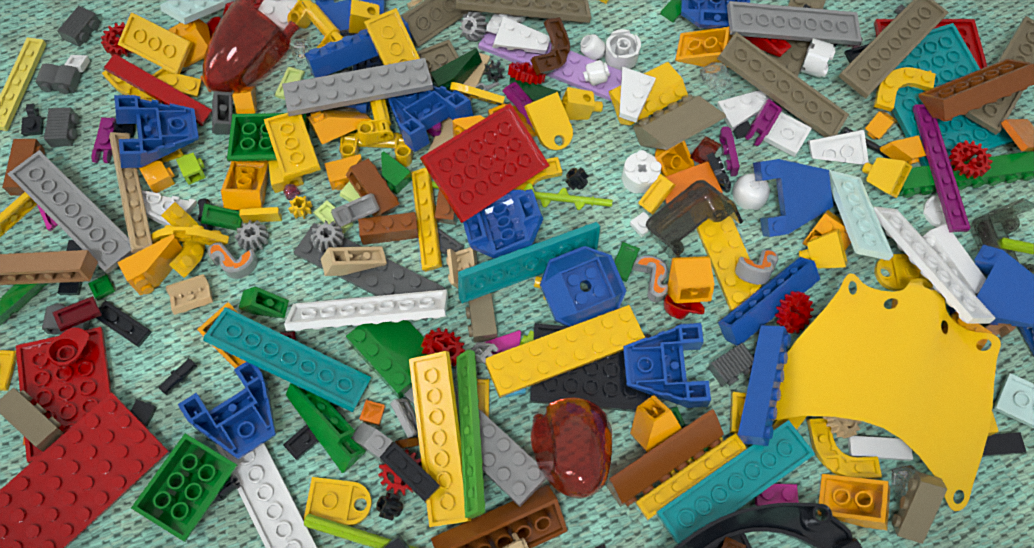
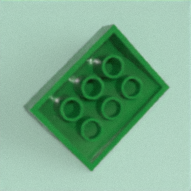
M284 113L232 114L227 161L277 160L264 119ZM306 113L301 114L309 134L310 125Z
M402 320L400 322L389 321L379 324H361L346 335L348 343L391 391L399 399L404 397V394L412 387L409 359L427 355L422 354L423 347H421L424 337L408 320Z
M185 433L131 509L183 542H186L238 465Z

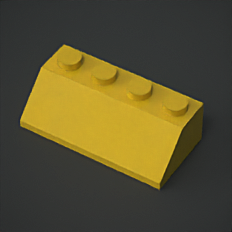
M665 62L643 73L656 78L638 120L648 117L653 112L663 109L668 104L688 95L682 77L669 62ZM621 85L608 91L620 124L629 126L634 124L635 122L619 117Z

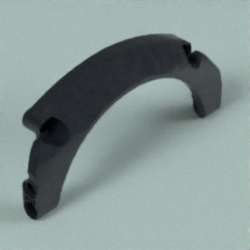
M797 502L760 505L724 515L697 529L674 547L711 548L725 540V537L749 532H769L789 536L812 548H862L860 542L852 537L851 530L832 516V511L827 505ZM816 510L821 512V520L817 519L815 515Z

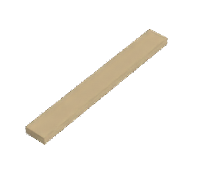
M479 53L482 62L464 82V85L476 88V85L481 82L484 75L483 71L486 70L484 64H489L491 60L490 56ZM447 118L441 122L442 127L440 130L442 132L439 136L434 137L428 152L440 146L442 142L453 138L452 119Z
M110 132L109 138L131 252L137 253L152 245V239L137 168H121L119 139H131L130 133Z

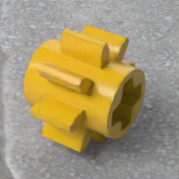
M296 196L292 201H289L292 207H289L288 210L290 214L293 213L295 219L298 217L305 219L307 214H312L310 210L312 203L307 201L306 196Z

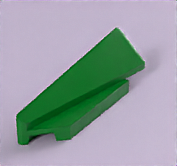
M48 283L15 284L0 298V326L14 312H18Z
M290 383L286 392L287 398L341 473L346 472L366 452L364 448L351 438L355 430L326 399Z

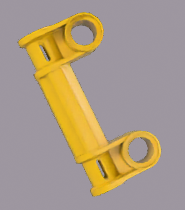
M297 0L292 10L288 13L287 21L290 25L306 29L312 21L325 36L317 48H321L329 42L342 40L343 38L340 30L319 6L311 0Z
M386 100L370 101L374 120L362 121L357 125L359 141L363 145L389 142L394 138V133L390 128L391 121Z
M358 131L340 136L339 149L342 159L359 155V147L395 148L396 161L404 167H408L412 163L413 150L404 143L402 135L398 132L394 133V138L389 142L370 145L360 143Z

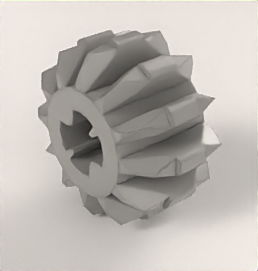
M473 11L463 15L464 20L460 21L462 26L459 28L463 30L461 35L470 41H479L480 38H484V32H488L485 29V26L488 24L485 22L486 17L482 16L480 12Z
M249 220L247 225L242 223V228H237L238 234L235 235V239L238 241V246L246 252L253 249L255 253L257 247L263 250L262 244H268L267 238H269L267 228L265 225H261L258 220L255 223Z
M325 220L324 225L318 223V228H312L311 241H313L314 248H318L321 253L328 248L342 246L344 234L342 233V228L339 225L336 226L334 221L328 224V221Z

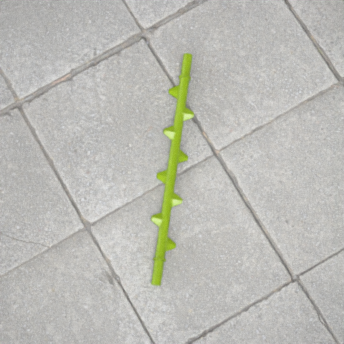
M432 181L433 189H439L435 181ZM530 183L524 188V191L532 189L536 199H540L544 208H547L551 201L574 203L577 210H581L585 204L612 207L613 199L569 195L566 188H562L558 194L535 192Z

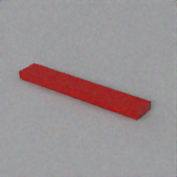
M116 54L104 66V70L165 105H170L171 103L193 108L195 110L196 123L201 126L204 125L212 114V109Z

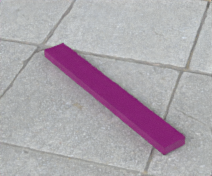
M924 104L914 105L912 108L949 233L968 232L971 229L937 118L931 116Z

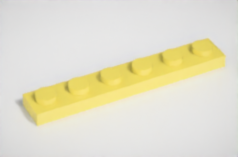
M26 38L0 94V130L8 131L47 45L42 39Z

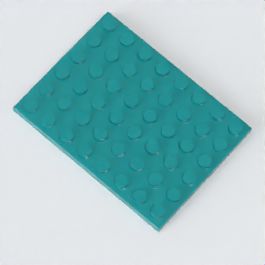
M954 23L933 29L894 69L911 67L931 71L936 74L934 88L980 70ZM908 86L902 87L896 93L892 112L906 138L919 135L922 143L912 108L914 105L923 104L918 94L925 92V90ZM965 115L955 116L950 121L937 119L948 157L952 154L951 150L959 142L963 143L965 140L969 144L972 141L975 142V145L981 143V148H987V151L1014 143L1003 127L996 135ZM927 156L919 159L921 166L929 165Z

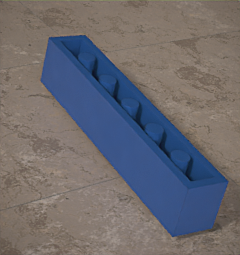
M401 17L407 29V32L412 40L408 23ZM364 29L355 35L345 36L342 40L329 42L321 48H313L304 55L310 72L314 78L332 74L379 54L367 29Z
M799 257L720 320L718 324L725 340L737 346L744 343L760 329L761 325H765L779 313V310L776 308L778 306L781 307L780 300H785L786 294L790 295L791 291L804 293L820 280L815 261Z
M761 325L738 432V436L744 444L768 446L769 440L773 437L772 424L773 420L777 417L776 403L781 397L780 383L784 381L783 367L788 360L787 346L791 344V335L788 334L785 326Z

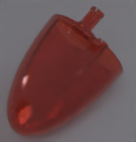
M235 0L221 18L207 46L202 73L205 85L213 92L230 93L251 85L266 74L291 47L290 39L299 30V27L294 22L289 21L282 31L270 18L253 7L257 3L256 0Z
M565 398L546 406V413L544 415L536 414L533 417L530 438L536 462L547 481L560 493L575 499L591 497L603 488L610 470L612 428L609 419L599 406L585 399Z

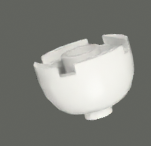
M754 173L745 174L734 184L732 197L741 208L758 210L765 205L769 198V184L766 180L755 181Z

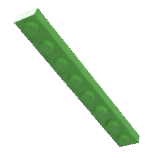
M466 350L456 357L464 509L465 518L472 519L485 513L475 351Z

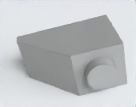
M364 422L361 423L353 437H351L381 463L383 461L380 459V456L393 444L391 439Z

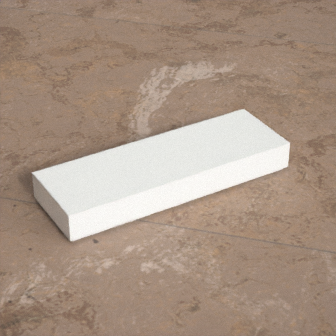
M852 436L848 438L849 456L913 460L912 449L902 439Z

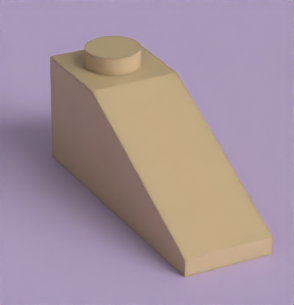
M382 246L331 247L326 250L321 258L325 276H342L387 264Z

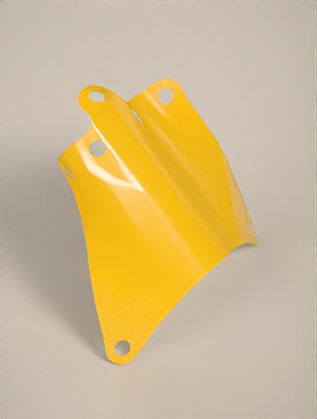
M850 273L846 275L839 291L826 308L800 335L788 351V360L783 367L784 381L780 383L781 397L776 403L777 417L775 420L798 416H826L864 421L884 428L902 439L922 459L933 475L943 480L947 487L944 497L948 506L953 511H960L964 509L970 499L990 429L996 362L1001 341L994 334L975 332L958 325L946 310L945 297L936 290H930L923 286L922 283L928 282L933 286L929 280L922 278L912 279L903 290L891 292L868 287L855 274ZM851 281H854L857 286V291L854 295L849 292V283ZM893 298L898 301L895 308L886 309L884 307V302L888 299ZM943 320L948 324L947 334H944L941 329ZM979 340H989L991 347L986 351L978 350L976 344ZM957 490L964 492V499L960 504H956L953 500Z

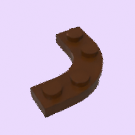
M560 17L547 19L544 22L552 46L549 53L534 56L530 59L537 76L554 72L567 61V55L570 52V42Z

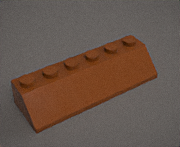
M1005 59L918 95L933 118L941 119V121H950L955 116L965 115L970 110L982 108L987 103L997 102L1002 97L1011 96L1017 91L1026 90L1029 86L1034 85V63Z
M711 409L609 478L606 487L619 506L626 505L629 507L637 501L636 496L641 493L646 495L654 489L653 485L660 481L662 484L671 478L670 473L672 471H681L688 466V460L691 458L697 460L705 454L703 450L708 447L713 449L721 443L720 438L724 433L715 411Z
M549 485L536 490L521 507L514 501H511L472 519V521H467L431 538L434 548H503L514 542L511 534L516 533L520 539H525L529 548H533L568 532L557 497Z

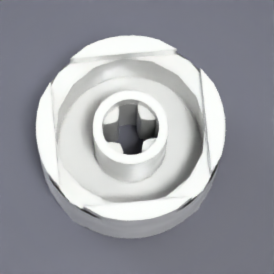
M625 29L612 32L606 41L604 54L606 63L618 70H622V67L628 69L634 67L641 48L639 37L636 34L634 36L629 30Z
M813 38V44L810 43L800 72L821 78V76L825 77L829 68L828 60L832 61L836 50L833 44Z
M643 150L630 155L626 159L622 171L623 185L630 192L637 194L646 193L657 180L661 172V164L656 161L653 155Z

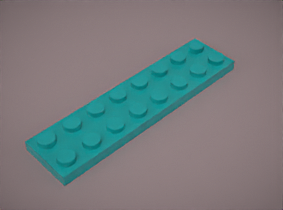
M594 222L459 271V300L463 304L543 274L550 259L580 247L586 246L597 250L601 226Z
M226 307L203 338V341L351 412H354L372 378Z
M788 420L773 430V437L769 440L768 446H750L658 510L656 515L678 544L704 525L737 511L810 459L815 453Z

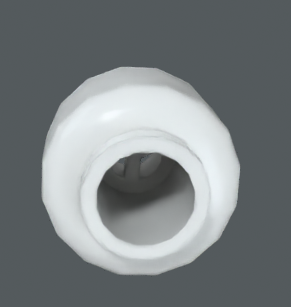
M587 35L582 39L580 49L586 57L597 60L604 56L606 44L597 35Z
M601 60L587 64L586 71L583 72L586 82L590 81L592 86L606 82L608 76H610L607 64Z

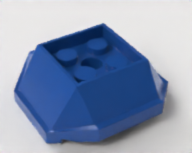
M681 0V15L699 28L716 29L729 27L727 11L729 1L750 3V0Z
M527 189L526 191L512 190L464 221L463 224L471 249L495 259L532 245L536 240L543 216L532 189Z
M586 246L550 259L540 282L541 290L554 320L569 327L619 309L627 291L612 256ZM580 283H585L588 286L587 292L581 290Z

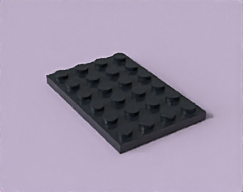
M535 323L533 327V340L563 330L569 326ZM644 334L645 338L651 337L650 334ZM620 351L530 386L529 402L636 412L637 406L650 398L651 395L627 386L624 352Z

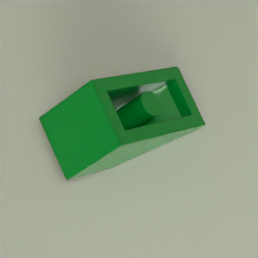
M385 151L381 153L382 178L387 182L391 192L393 191L398 194L412 181L411 172Z
M255 286L243 290L238 309L253 315L284 319L289 300Z

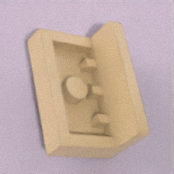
M471 247L457 252L452 249L447 250L446 262L450 273L448 274L450 284L457 289L458 272L478 265L476 250L471 249Z
M204 274L166 286V291L170 296L171 310L174 315L213 302L211 287Z

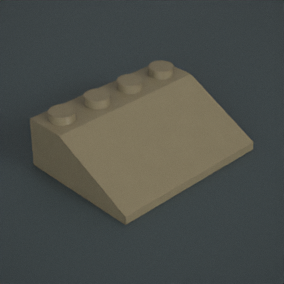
M688 94L683 96L681 101L668 104V108L653 112V116L638 120V124L634 125L633 129L641 146L668 150L725 119L726 114L702 97Z

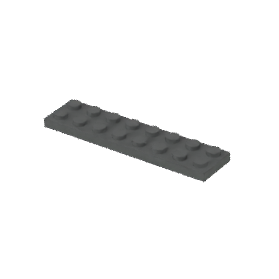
M313 223L293 253L295 256L323 269L321 258L326 250L321 253L318 248L313 246V241H311L312 228H318L317 224ZM346 238L342 239V246H337L362 247ZM387 258L386 265L337 276L375 296L445 290V287Z

